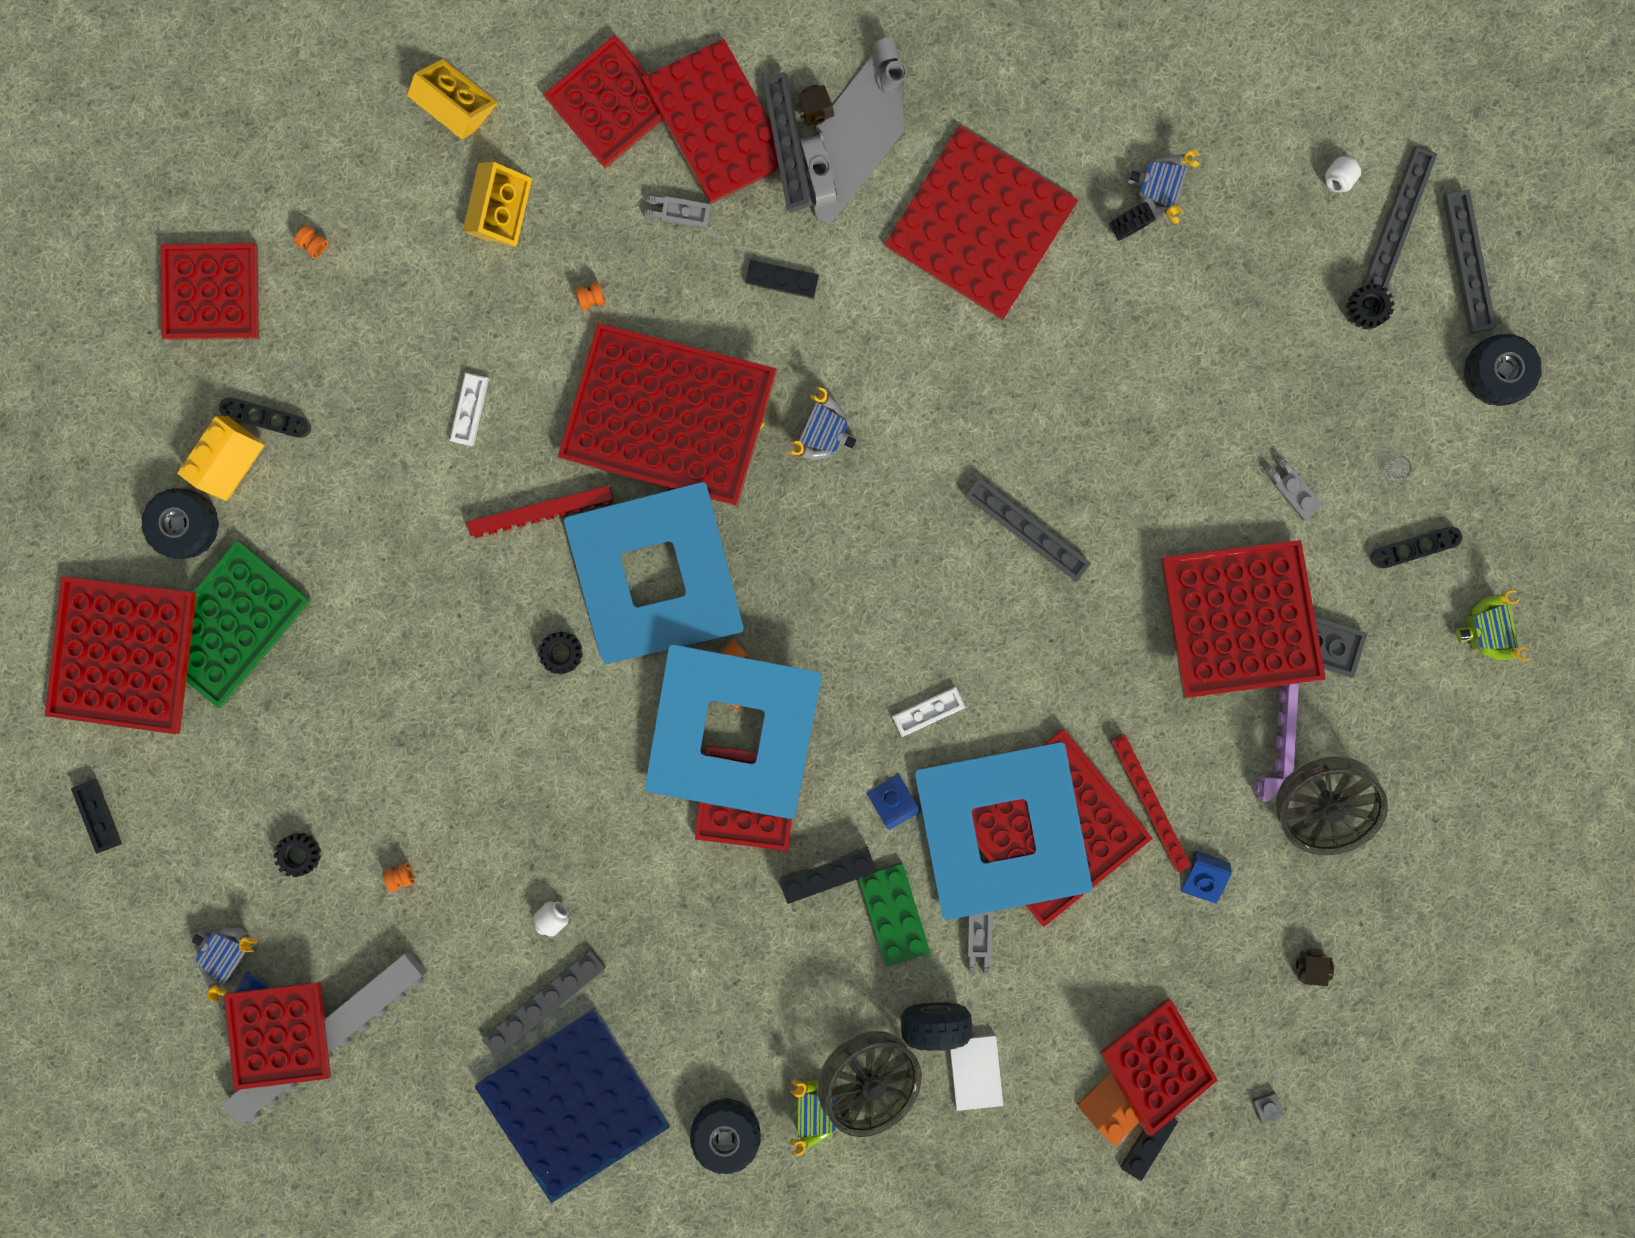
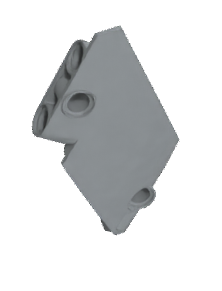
M893 37L882 38L874 43L872 56L834 103L833 110L835 116L826 119L815 127L817 136L800 139L815 216L817 220L827 225L832 224L905 131L902 81L906 76V68L900 62ZM889 73H894L898 79H893ZM813 167H819L823 174L814 172Z

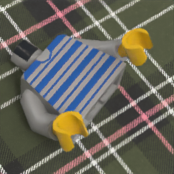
M1192 149L1187 151L1186 154L1170 155L1155 159L1147 165L1144 173L1131 170L1127 183L1140 187L1136 199L1140 200V203L1147 202L1156 218H1170L1172 223H1179V219L1174 215L1177 213L1183 214L1181 208L1176 204L1188 169L1185 165L1188 163L1194 168L1199 165L1197 161H1191L1192 157L1200 156L1196 150Z
M818 386L815 388L819 390V396L816 397L810 394V398L820 403L816 402L800 440L789 441V443L795 445V450H787L789 455H799L812 461L827 459L831 454L835 455L839 446L852 451L857 441V438L845 433L848 427L847 416L840 405L827 395L825 389Z
M224 927L213 932L210 937L199 931L191 941L192 944L201 949L195 961L199 964V969L208 986L207 998L210 1001H220L218 994L224 995L227 993V990L221 988V985L224 986L233 979L249 952L254 951L252 947L257 943L258 939L251 938L241 927Z

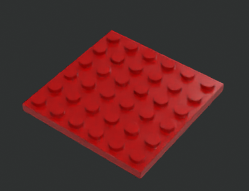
M959 125L884 246L1003 320L1078 200Z
M1301 540L1161 558L1183 699L1326 680Z
M61 576L45 716L180 734L197 593Z
M1062 729L1042 746L1060 742L1065 744L1092 887H1094L1153 838L1065 729ZM1025 799L978 807L972 810L978 847L990 862L1032 855L1036 852L1028 805ZM1084 894L1028 904L1026 907L1044 928Z

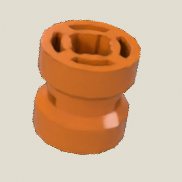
M309 225L304 226L294 238V243L300 248H305L307 254L313 259L318 258L328 246V241L323 236L316 235V231Z
M598 281L591 283L590 287L580 286L576 288L577 297L583 311L590 309L594 304L598 306L605 304Z
M408 862L400 864L396 869L388 868L383 870L384 882L390 892L398 890L400 886L404 885L407 887L415 883V877Z

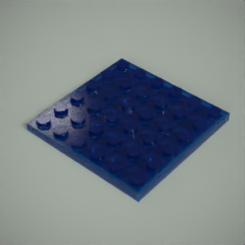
M595 1008L488 1075L474 1086L550 1203H553L670 1128L668 1120Z

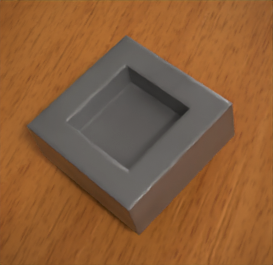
M1275 1092L1252 1099L1262 1124L1284 1116Z

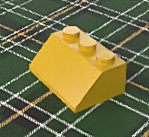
M444 59L414 73L407 94L418 106L426 110L462 140L476 132L498 103Z
M496 162L478 163L462 232L480 239L517 247L533 178Z
M215 416L177 474L195 488L227 501L266 444L231 417Z

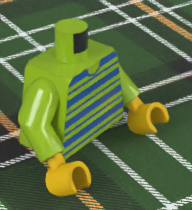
M1509 589L1506 595L1497 594L1483 598L1474 606L1471 614L1465 616L1467 627L1456 629L1455 633L1458 642L1470 640L1472 649H1478L1482 655L1495 660H1514L1515 657H1518L1521 661L1530 660L1531 658H1523L1521 651L1524 649L1531 650V648L1521 647L1518 650L1514 649L1518 647L1510 604L1518 603L1521 598L1513 600L1509 597V594L1517 592V589Z
M797 1079L792 1080V1084L798 1086L796 1090H791L790 1093L798 1097V1138H800V1141L791 1139L789 1144L797 1145V1148L791 1151L792 1154L801 1156L805 1149L818 1144L835 1132L836 1119H850V1105H836V1093L832 1092L830 1087L819 1080L802 1082Z

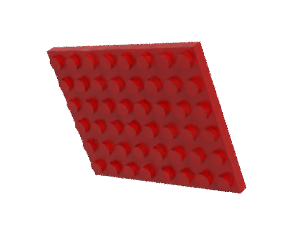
M598 323L558 458L670 489H678L704 482L707 485L711 500L738 507L777 369Z

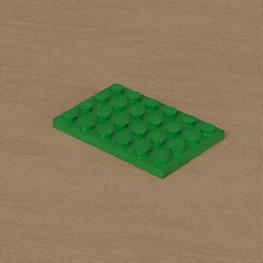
M237 540L194 590L197 596L186 682L217 708L224 706L312 601L240 540Z

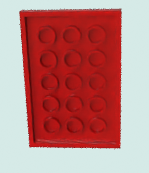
M725 39L717 41L642 77L641 82L709 204L779 171L771 122Z

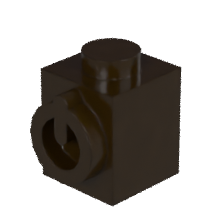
M825 85L808 86L798 95L800 104L796 106L800 118H806L808 126L821 124L826 119L835 116Z
M1309 948L1308 952H1300V958L1296 959V971L1299 972L1298 980L1303 984L1328 986V981L1333 979L1334 964L1332 958L1323 954L1322 950Z

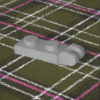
M657 196L646 197L647 203L663 206L662 212L644 210V217L667 223L708 229L711 204L667 196L665 198Z
M1279 456L1276 462L1286 475L1280 478L1276 470L1269 465L1265 468V472L1275 483L1274 486L1304 521L1319 510L1323 504L1294 469L1292 470L1290 464L1282 456Z
M993 911L968 916L967 955L969 957V974H974L976 971L975 957H983L982 971L983 974L989 975L990 957H992Z

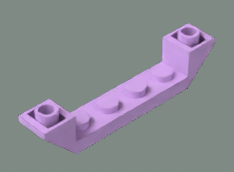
M1298 684L1284 685L1283 689L1279 690V702L1282 703V712L1278 713L1277 723L1278 726H1281L1280 735L1276 738L1279 759L1275 760L1274 765L1278 777L1259 776V781L1255 782L1254 792L1261 801L1268 802L1293 780Z

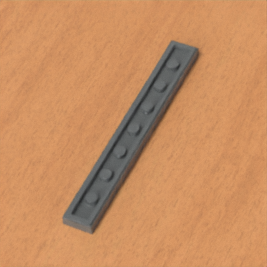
M1418 146L1413 147L1361 287L1374 283V286L1377 284L1382 285L1381 289L1388 287L1437 153ZM1365 298L1362 302V309L1368 315H1375L1378 311V303L1372 298Z

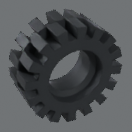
M1144 202L1119 215L1109 225L1119 241L1148 226L1156 218L1149 204Z
M1374 283L1362 286L1354 291L1353 295L1349 296L1348 300L1350 302L1346 304V308H1349V311L1346 313L1347 316H1352L1350 319L1351 323L1356 322L1355 326L1358 328L1363 326V329H1373L1389 320L1391 317L1389 315L1394 311L1391 307L1395 303L1390 301V298L1393 296L1391 293L1389 295L1386 293L1388 291L1386 287L1381 289L1382 285L1377 284L1374 286ZM1365 298H1372L1378 303V311L1375 315H1368L1363 311L1362 302Z
M566 632L549 634L548 637L542 640V644L538 648L540 649L538 657L541 659V665L543 664L546 670L554 674H565L573 671L580 664L581 657H583L582 645L579 644V640L574 635ZM557 644H564L569 649V657L564 662H558L552 656V649Z
M295 833L278 842L280 844L275 847L277 853H274V858H277V861L274 863L276 866L279 865L281 867L278 870L280 872L285 871L286 876L293 875L292 877L303 876L313 871L318 865L317 862L321 859V856H319L321 849L317 848L318 842H314L312 840L313 837L311 835L306 836V833ZM294 846H300L305 850L306 858L301 864L294 863L290 859L289 853Z

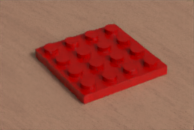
M615 34L543 94L547 102L604 169L663 120L641 82L642 77L648 75V73Z
M255 243L161 244L162 339H259L258 245Z
M708 745L705 756L754 764L758 754L756 751ZM699 802L695 840L788 851L792 819Z
M321 982L224 994L234 1090L324 1080L331 1077Z
M1171 999L1164 1000L1099 1052L1145 1133L1151 1136L1218 1081Z

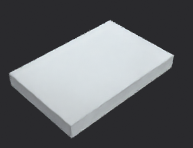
M996 1035L972 1036L965 1046L950 1049L956 1110L1003 1106Z

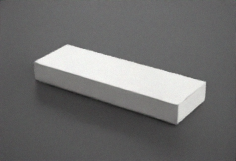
M465 372L449 441L474 447L488 386V377Z
M956 686L896 713L892 717L901 737H904L966 707Z

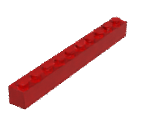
M605 486L471 520L466 523L470 536L476 539L484 537L483 534L489 533V535L498 533L497 530L503 529V531L512 530L513 526L520 528L526 526V523L529 522L536 524L540 522V519L545 518L547 521L554 519L556 515L563 517L569 515L568 512L574 511V513H579L584 508H588V510L595 509L599 504L607 506L614 499L611 487Z
M1121 734L1111 739L1110 742L1175 871L1180 872L1190 867L1191 864L1126 735Z

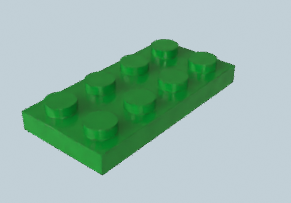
M903 862L876 870V873L859 878L885 966L888 967L930 954L931 952Z

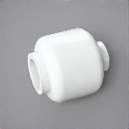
M1338 157L1325 173V181L1328 188L1334 192H1347L1351 190L1361 176V168L1357 161L1351 157Z
M557 901L546 902L534 914L533 919L536 931L541 935L551 937L557 935L569 921V913L565 905Z

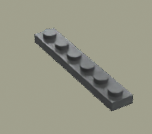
M782 72L763 79L786 208L791 213L810 207L812 203L788 75Z
M1470 189L1445 194L1443 199L1469 332L1471 334L1495 329L1497 327Z
M980 477L964 496L1073 581L1077 582L1091 563Z
M591 949L487 1034L482 1041L496 1058L499 1057L601 973L606 966Z

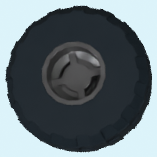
M1516 334L1491 336L1476 345L1467 357L1464 369L1466 385L1477 399L1488 405L1505 406L1514 404L1528 397L1539 384L1538 382L1542 374L1541 358L1534 345L1523 337Z
M184 488L167 489L156 494L147 503L141 518L142 533L147 543L159 554L174 559L194 558L207 551L215 541L219 528L217 512L211 502L200 493Z
M949 1002L922 1003L909 1006L901 1015L902 1039L909 1047L918 1050L943 1051L963 1047L972 1037L971 1014L965 1006Z
M728 1098L717 1099L705 1105L696 1115L690 1131V1145L696 1160L704 1168L717 1174H733L746 1168L755 1158L761 1141L760 1124L754 1112L744 1103Z

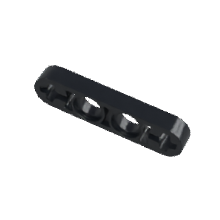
M230 397L223 399L219 405V411L222 416H229L233 420L296 438H304L311 431V425L307 419L290 413ZM233 403L234 407L243 409L242 414L234 411L230 413V411L226 410L227 405L231 406ZM256 408L260 412V417L256 421H251L248 416L249 412ZM274 415H280L283 420L281 426L274 428L271 424V419ZM301 421L304 430H299L297 434L295 428L288 427V422L299 424Z
M1446 527L1383 546L1372 552L1371 562L1376 568H1389L1451 549L1461 543L1462 533L1456 527ZM1448 532L1455 536L1451 542H1439L1438 539L1448 536ZM1424 538H1429L1433 542V546L1429 551L1422 548L1421 543ZM1404 544L1410 548V555L1407 558L1402 557L1399 553L1400 547ZM1380 552L1383 555L1391 553L1394 555V557L1385 559V564L1383 561H1378V557L1381 556Z

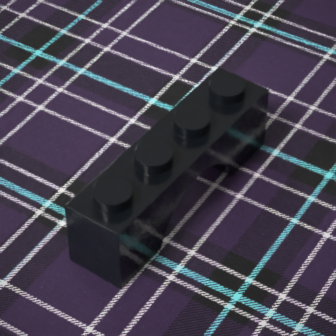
M867 846L845 854L827 864L780 877L779 882L786 902L789 904L876 873V868Z

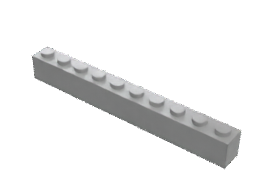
M410 950L325 1019L329 1058L334 1055L332 1050L338 1046L341 1049L352 1040L350 1038L352 1033L356 1031L360 1034L370 1025L368 1023L369 1019L373 1016L376 1019L382 1016L388 1010L386 1005L391 1001L396 1004L405 997L404 991L409 986L414 989L424 981L422 976L427 970ZM291 1083L241 1089L226 1100L222 1106L240 1127L246 1121L249 1124L261 1115L259 1112L261 1108L266 1106L269 1109L279 1100L278 1094L282 1091L287 1094L298 1084Z

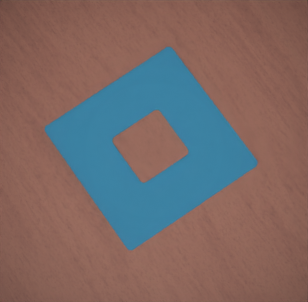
M701 482L576 514L564 519L599 655L605 664L669 650L671 645L686 646L743 632L744 627L706 483ZM668 541L672 542L686 590L685 596L642 607H635L621 560L622 553Z
M671 645L667 655L645 790L654 794L793 819L799 799L822 678L821 673ZM711 701L764 711L765 716L757 760L754 764L701 754L700 750L708 705Z
M1060 742L920 769L915 772L942 917L945 920L1070 897L1092 891L1090 871L1064 743ZM1025 799L1028 805L1036 852L1032 855L982 863L972 810L978 807Z

